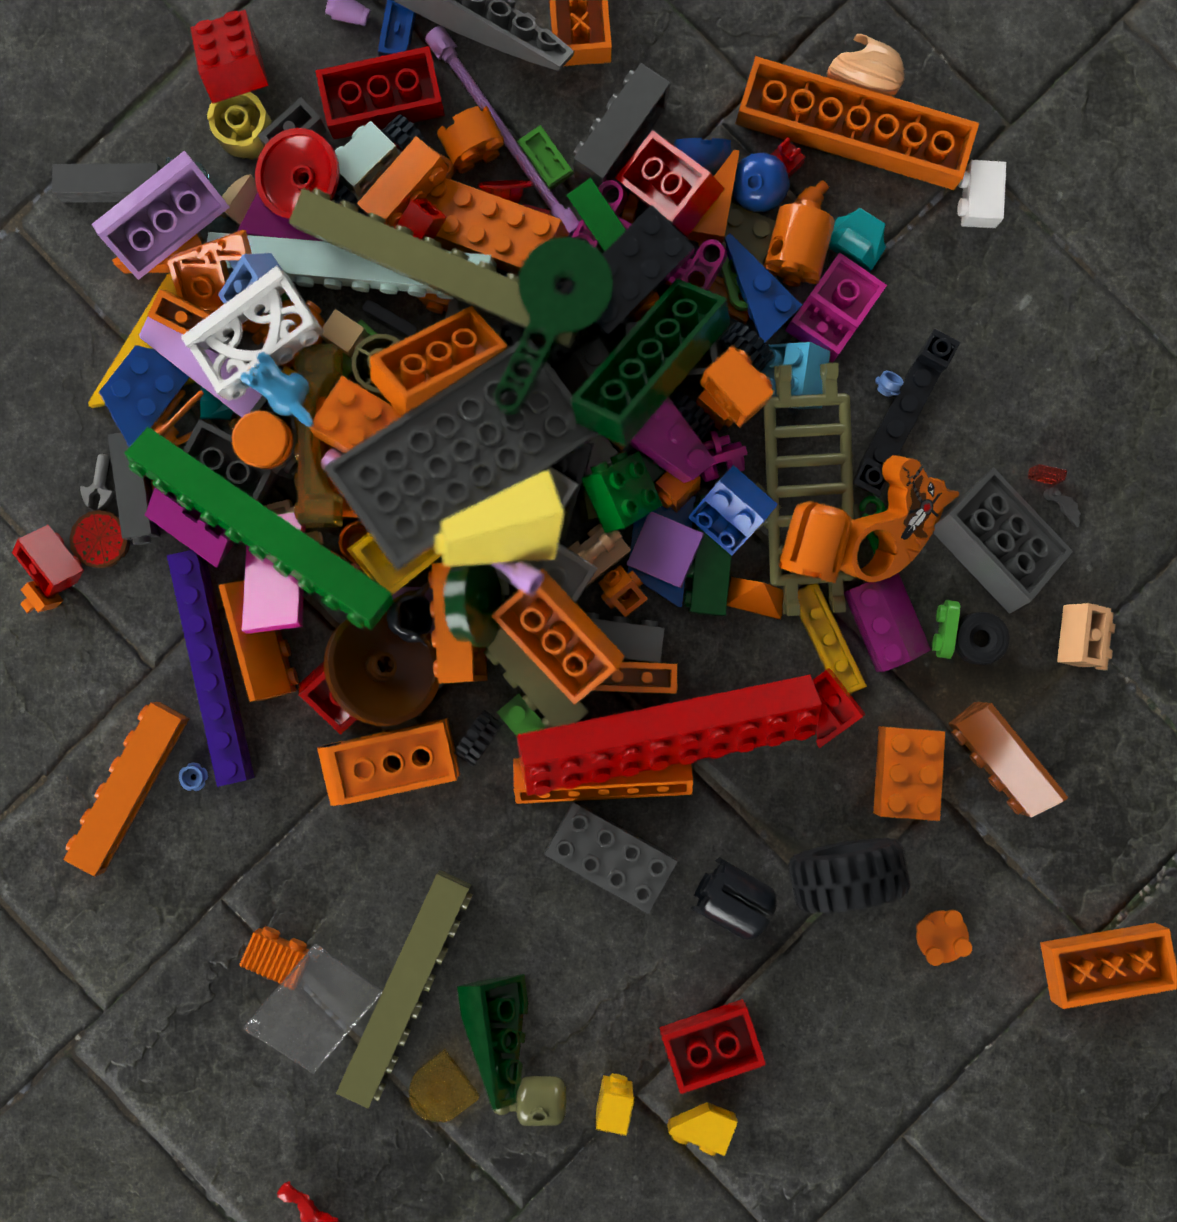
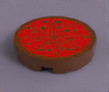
M102 510L91 511L79 517L72 526L69 537L71 550L83 564L99 569L116 565L128 553L131 542L122 539L119 517Z

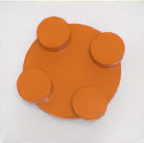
M938 910L927 914L917 922V944L929 964L938 966L942 963H949L957 960L959 957H966L972 952L969 932L960 912L956 910Z

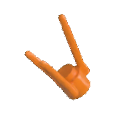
M181 390L151 429L177 447L188 441L193 431L176 438L179 431L174 425L204 395L202 390L198 391L168 421V417L186 394L184 390Z

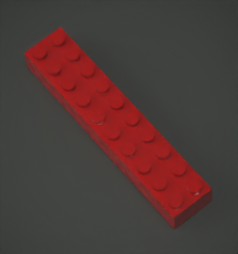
M811 675L518 734L519 759L527 796L533 794L545 795L552 790L562 788L574 789L581 784L590 782L602 783L618 776L631 777L639 772L651 769L659 771L670 765L680 763L688 765L709 757L716 759L728 753L738 751L745 753L766 745L773 747L790 740H806L816 733L822 704Z

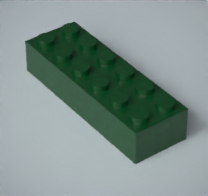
M677 278L570 399L576 423L626 447L730 325L727 298Z

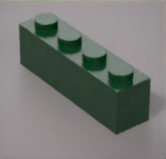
M701 495V497L699 498V503L704 499L706 495ZM694 502L693 510L698 506V502ZM697 526L696 530L705 535L687 574V577L692 578L691 589L685 590L684 606L689 607V613L723 617L726 615L731 555Z

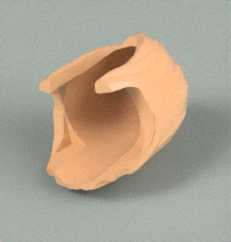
M856 34L853 39L866 45L863 50L839 54L828 68L827 78L891 97L896 95L905 79L904 66L900 54L894 48L863 34Z

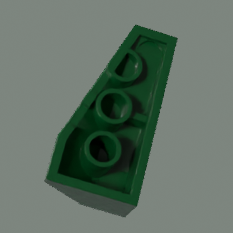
M519 974L486 979L457 986L461 1018L492 1110H498L517 1103V1093L521 1084L523 1067L519 1060L521 1043H525L526 1033L522 1032L523 1015L528 1014L525 975Z

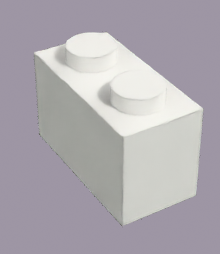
M971 160L969 162L964 177L959 183V187L963 188V196L958 203V216H961V226L996 228L1004 219L1006 162Z

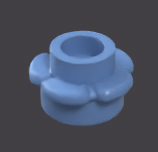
M884 371L880 377L878 376L875 379L876 384H878L877 390L882 395L892 397L901 393L900 388L904 381L896 373Z
M189 763L187 767H183L180 770L179 781L185 790L199 791L205 787L208 772L199 763ZM192 774H195V775H196V779H195V780H193V779L191 778V775H192Z

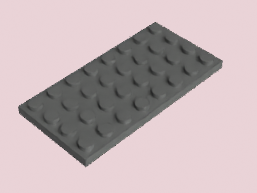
M520 341L324 466L325 472L397 571L435 546V535L440 534L441 521L548 470L598 436V433L576 423L570 400L573 396L547 361L521 411L514 415H507L500 411L495 402L494 394ZM530 341L529 346L532 349L538 350L534 343ZM522 364L517 367L515 374L518 377L526 378L531 374L532 368L529 365ZM507 392L502 396L501 403L511 406L516 403L518 395L514 392Z

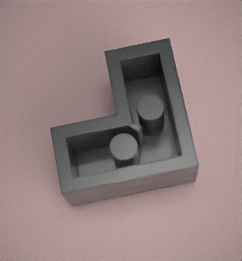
M300 97L265 128L258 137L265 146L271 138L287 129L305 128L321 136L327 130L318 114ZM309 175L304 178V184L307 183Z

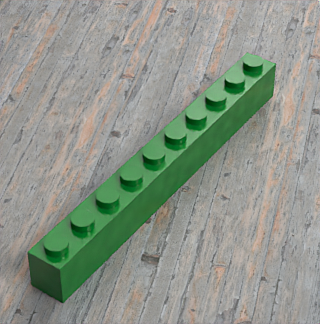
M147 427L124 453L130 463L129 469L137 476L143 478L146 475L152 479V484L164 494L170 492L177 497L176 501L185 509L191 511L194 508L200 512V517L210 526L215 527L219 525L226 530L224 534L233 542L239 544L242 541L250 547L248 550L262 561L267 558L274 563L273 568L285 577L291 575L299 580L297 584L309 594H313L315 591L323 597L322 601L334 611L341 609L347 613V619L357 627L362 628L365 626L372 631L392 605L393 597L390 591L151 428Z

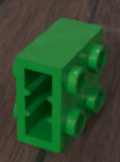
M626 450L609 457L611 463L608 464L607 461L596 464L590 468L591 474L581 478L605 533L626 528L663 505L640 451L629 455Z

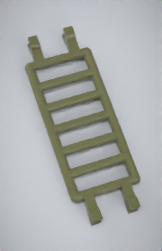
M838 363L820 364L822 394L791 395L792 365L774 366L776 396H772L764 406L767 495L778 504L768 516L770 582L773 586H783L784 599L782 611L787 616L800 615L798 585L828 583L829 596L827 603L833 613L846 612L843 582L855 579V577L839 570L836 583L823 581L821 578L797 573L782 574L781 568L778 567L784 545H780V527H789L793 516H779V498L841 494L842 510L854 520L851 398L847 393L837 392ZM839 405V423L776 426V408ZM840 435V453L777 456V438ZM841 465V482L778 486V468Z

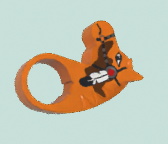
M892 455L884 462L882 474L889 483L888 509L881 513L852 520V528L840 566V570L843 573L867 582H878L899 573L923 549L935 530L934 525L940 520L944 507L958 497L959 492L947 489L944 480L928 477L921 463L916 459ZM874 531L875 535L879 538V547L876 549L872 560L860 569L857 561L859 546L862 540L870 532Z

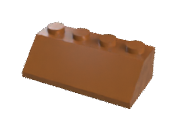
M974 702L948 723L953 729L951 732L953 738L961 746L965 744L972 752L969 755L971 760L978 768H985L990 775L988 780L997 791H1003L1009 798L1006 801L1007 804L1017 815L1021 813L1022 815L1033 817L1069 798L992 703Z

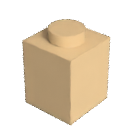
M336 309L322 327L324 333L320 335L324 341L352 358L358 344L363 339L369 337L364 327Z

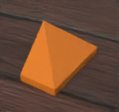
M731 577L727 606L781 620L784 599L783 589L764 582Z

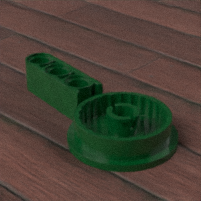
M571 237L548 240L537 246L527 256L521 267L518 280L519 295L530 321L494 394L495 402L504 414L514 415L521 411L559 337L558 335L578 331L590 326L601 317L610 302L612 295L610 267L604 256L588 242ZM570 279L574 285L573 291L569 294L560 293L557 289L558 286L563 282H568ZM535 337H542L546 340V345L540 350L532 349L529 346L530 341ZM522 364L529 365L532 368L531 374L526 378L518 377L515 374L517 367ZM507 392H514L518 395L516 403L511 406L501 403L502 396Z
M491 563L452 566L447 574L444 587V611L449 630L453 637L460 642H470L475 647H488L495 640L500 626L491 615L502 604L501 589L495 567Z

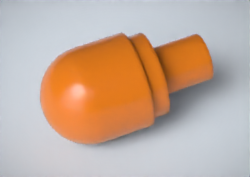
M821 180L815 187L809 186L805 188L796 198L795 202L810 200L821 206L824 201L823 194L829 189L828 184Z

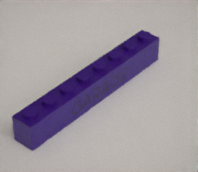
M193 550L167 555L217 787L255 778L208 562Z

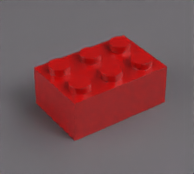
M246 10L239 12L230 11L223 17L211 21L202 20L195 26L190 27L198 73L212 104L269 86L259 42Z
M653 130L615 178L646 206L649 207L652 204L686 237L725 190L708 170Z
M743 999L659 1027L680 1094L766 1065Z

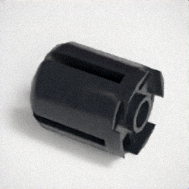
M719 857L715 860L719 865L714 872L710 874L705 873L694 894L699 899L697 905L691 907V909L738 937L752 940L763 933L768 927L770 921L764 916L768 914L774 916L777 908V895L770 886Z

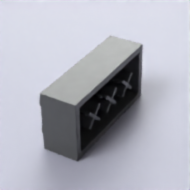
M640 63L635 71L630 70L622 83L624 87L619 95L616 93L612 95L606 105L607 112L602 119L597 117L589 130L591 134L585 142L580 141L572 154L574 157V180L582 184L591 177L598 188L607 180H616V176L632 157L634 151L637 150L667 107L669 81Z
M577 801L572 802L544 854L647 914L652 909L678 862L673 855Z

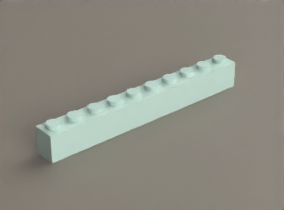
M208 232L207 242L229 234ZM247 235L252 254L272 253L292 282H296L297 285L303 287H313L315 283L324 284V287L335 290L341 289V286H349L353 290L360 292H369V288L380 289V292L386 294H397V291H407L408 294L417 297H425L426 293L436 294L439 298L454 299L451 296L325 241ZM465 253L469 255L468 261L479 265L480 261H484L497 268V263L491 255ZM225 260L229 271V275H231L233 268L229 264L228 260Z

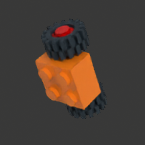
M734 322L719 339L718 343L724 351H728L732 346L737 351H744L752 361L750 366L760 374L774 357L773 351L770 350L769 345L765 344L761 337L759 338L756 335L757 333L751 332L749 327L743 326L742 323ZM677 390L669 397L700 441L704 439L713 427L720 431L724 425L730 427L734 423L706 390L699 395L696 402L690 400L689 396Z

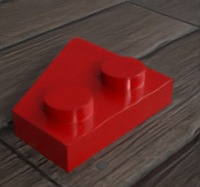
M830 668L813 679L822 704L816 729V743L819 748L865 715V712Z

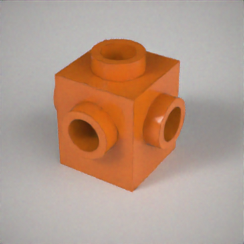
M621 565L615 570L608 572L604 579L598 583L605 592L601 595L605 603L611 609L616 606L624 617L648 600L639 588L643 584L633 570L627 573Z

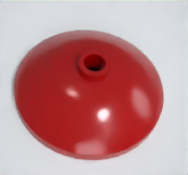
M305 128L287 129L271 138L262 149L255 168L256 188L262 202L273 213L286 219L291 218L302 189L313 192L314 188L331 195V200L339 182V162L333 147L324 137ZM309 175L307 183L304 184V178Z

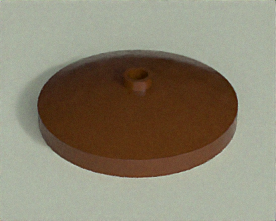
M387 611L372 631L365 626L359 628L348 619H345L331 635L324 656L326 681L337 703L354 718L377 726L396 725L416 717L429 706L439 687L438 678L434 676L433 663L434 660H437L436 648L432 645V635L430 632L425 637L430 644L429 648L424 646L422 642H405L390 630L386 617Z

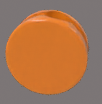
M253 411L244 415L236 423L232 433V444L237 456L243 462L260 469H272L284 463L290 456L293 448V434L288 424L282 418L267 411Z

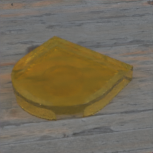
M443 1049L416 1071L409 1087V1101L415 1113L424 1120L447 1122L454 1119L480 1098L479 1093L446 1049Z

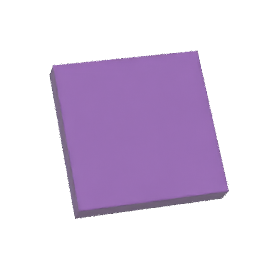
M651 512L647 516L626 565L682 588L705 534Z

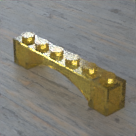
M333 343L312 344L303 347L295 357L296 371L309 383L310 391L306 394L305 402L302 406L310 414L312 420L329 396L336 381L343 376V351ZM295 417V428L298 431V443L295 444L294 448L295 458L298 461V473L294 477L295 488L298 491V502L294 506L295 518L298 520L299 525L307 528L342 527V497L332 491L325 472L321 468L320 439L313 436L310 427Z

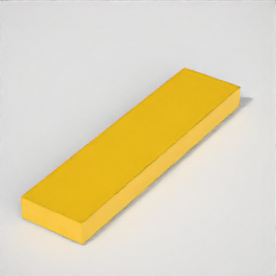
M818 583L809 584L799 589V616L825 670L830 668L850 694L867 687Z

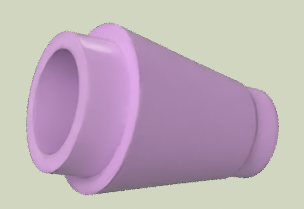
M328 0L325 14L330 15L332 20L366 26L370 9L356 0Z

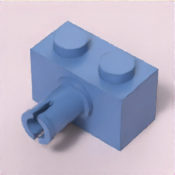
M272 253L243 254L240 260H228L233 271L218 296L223 304H225L275 266H278L281 270L282 268ZM265 307L257 312L258 316L262 314Z

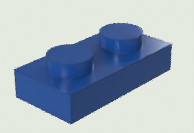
M387 0L378 46L379 57L410 49L416 13L393 0Z

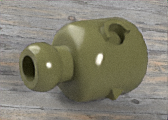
M557 1076L524 1077L521 1079L518 1089L517 1103L494 1110V1113L506 1115L509 1112H516L519 1123L524 1126L559 1125L564 1121L566 1115L565 1082Z

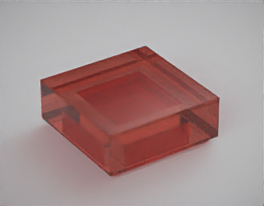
M1038 464L1029 468L1027 478L1033 481L1056 485L1065 481L1067 470Z

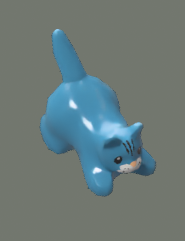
M260 352L257 355L259 363L251 364L247 371L241 374V381L263 395L268 400L271 409L280 416L288 417L293 414L306 426H313L310 414L302 406L305 402L306 394L310 391L307 380L301 374L295 372L290 376L285 375L269 354Z

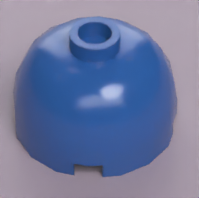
M683 138L674 141L676 148L708 170L713 176H715L731 154V140L712 138V140H702V138Z
M764 152L753 153L743 158L737 164L732 192L735 200L744 209L755 213L767 212L778 207L786 198L790 187L787 168L777 156Z

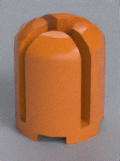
M812 501L798 504L793 512L778 567L800 575L821 578L823 581L836 583L852 528V518L844 510Z

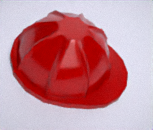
M493 180L478 183L481 191L517 204L523 195L524 188L533 186L532 181Z

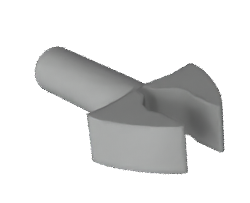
M99 454L97 456L93 483L89 487L80 486L82 499L89 508L93 506L95 494H100L98 509L101 510L110 504L116 492L108 490L105 486L110 459L106 454Z

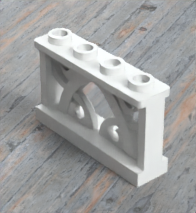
M275 266L182 335L181 339L193 353L215 388L214 390L217 395L231 401L243 396L246 389L250 387L241 381V374L246 372L251 364L259 363L257 355L260 352L269 354L277 366L285 364L292 360L294 354L303 347L314 344L319 336L324 333V330L295 288L290 277L278 266ZM286 292L295 306L283 308L280 295ZM264 307H265V310H264V313H265V314H266V313H269V312L271 313V314H268V315H265V316H258V315H257V312H259V311H260L261 309H263ZM298 314L302 318V325L289 333V327L296 323L289 319L284 320V316ZM248 319L259 324L270 323L268 337L262 350L247 351L236 349L242 339V323ZM234 330V336L232 340L230 337L225 338L226 335H228L230 332ZM210 347L220 353L214 363L211 362L205 352ZM230 358L226 365L227 372L230 373L234 367L238 368V372L224 380L221 376V367L224 361Z

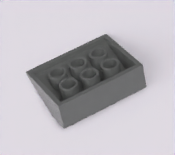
M994 467L957 500L934 525L935 530L933 533L1009 614L1031 602L1073 552Z

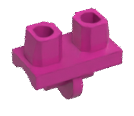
M715 430L710 431V440L702 443L716 462L700 474L704 482L719 478L716 464L725 461L728 470L734 465L738 470L744 471V455H748L746 446H742L740 441L729 444L731 443L729 435L718 437Z

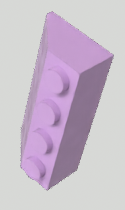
M183 151L92 223V226L98 236L139 280L230 207L188 154Z

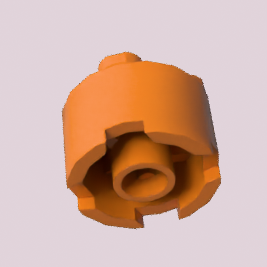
M475 106L452 117L455 122L447 129L442 125L437 132L453 167L457 168L459 173L468 172L475 166L474 163L482 159L485 162L494 160L500 155L498 149L504 144V137L487 106L483 111L480 110L479 106Z

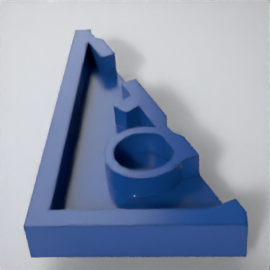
M729 233L724 239L729 261L732 260L737 274L736 281L742 298L747 303V312L750 320L753 319L758 337H761L764 343H766L802 307V304Z

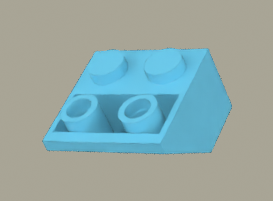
M812 342L769 345L774 357L760 373L766 375L773 385L771 389L774 391L772 396H776L774 366L792 365L791 395L822 394L820 364L829 363V350ZM822 406L792 407V408H795V409H815V408H822Z

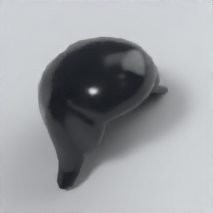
M426 582L420 589L406 591L393 599V603L387 610L386 615L389 628L394 634L398 635L405 642H422L427 648L430 647V644L425 637L433 625V618L430 614V602L425 596L430 586L429 582Z

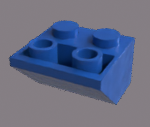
M733 465L688 518L733 556L778 504Z

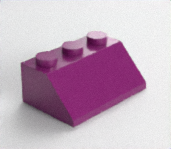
M899 573L878 582H866L844 591V596L876 672L888 671L931 651Z

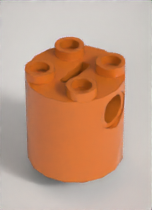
M800 200L780 206L764 267L773 276L784 278L783 283L789 286L799 287L801 282L819 284L835 225L833 216L821 210V206L818 203L810 200Z

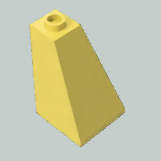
M543 471L441 521L440 534L435 535V550L437 554L442 555L444 566L555 559L564 511L550 472Z

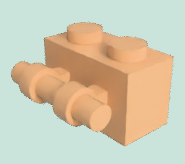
M601 523L587 533L590 538L583 544L577 541L568 548L598 568L586 587L631 552V549L622 539V535L618 530L605 533Z
M1091 603L1063 605L1058 663L1076 667H1095L1097 670H1108L1109 659H1112L1113 650L1110 649L1111 634L1115 633L1116 624H1113L1114 613L1111 612V608Z

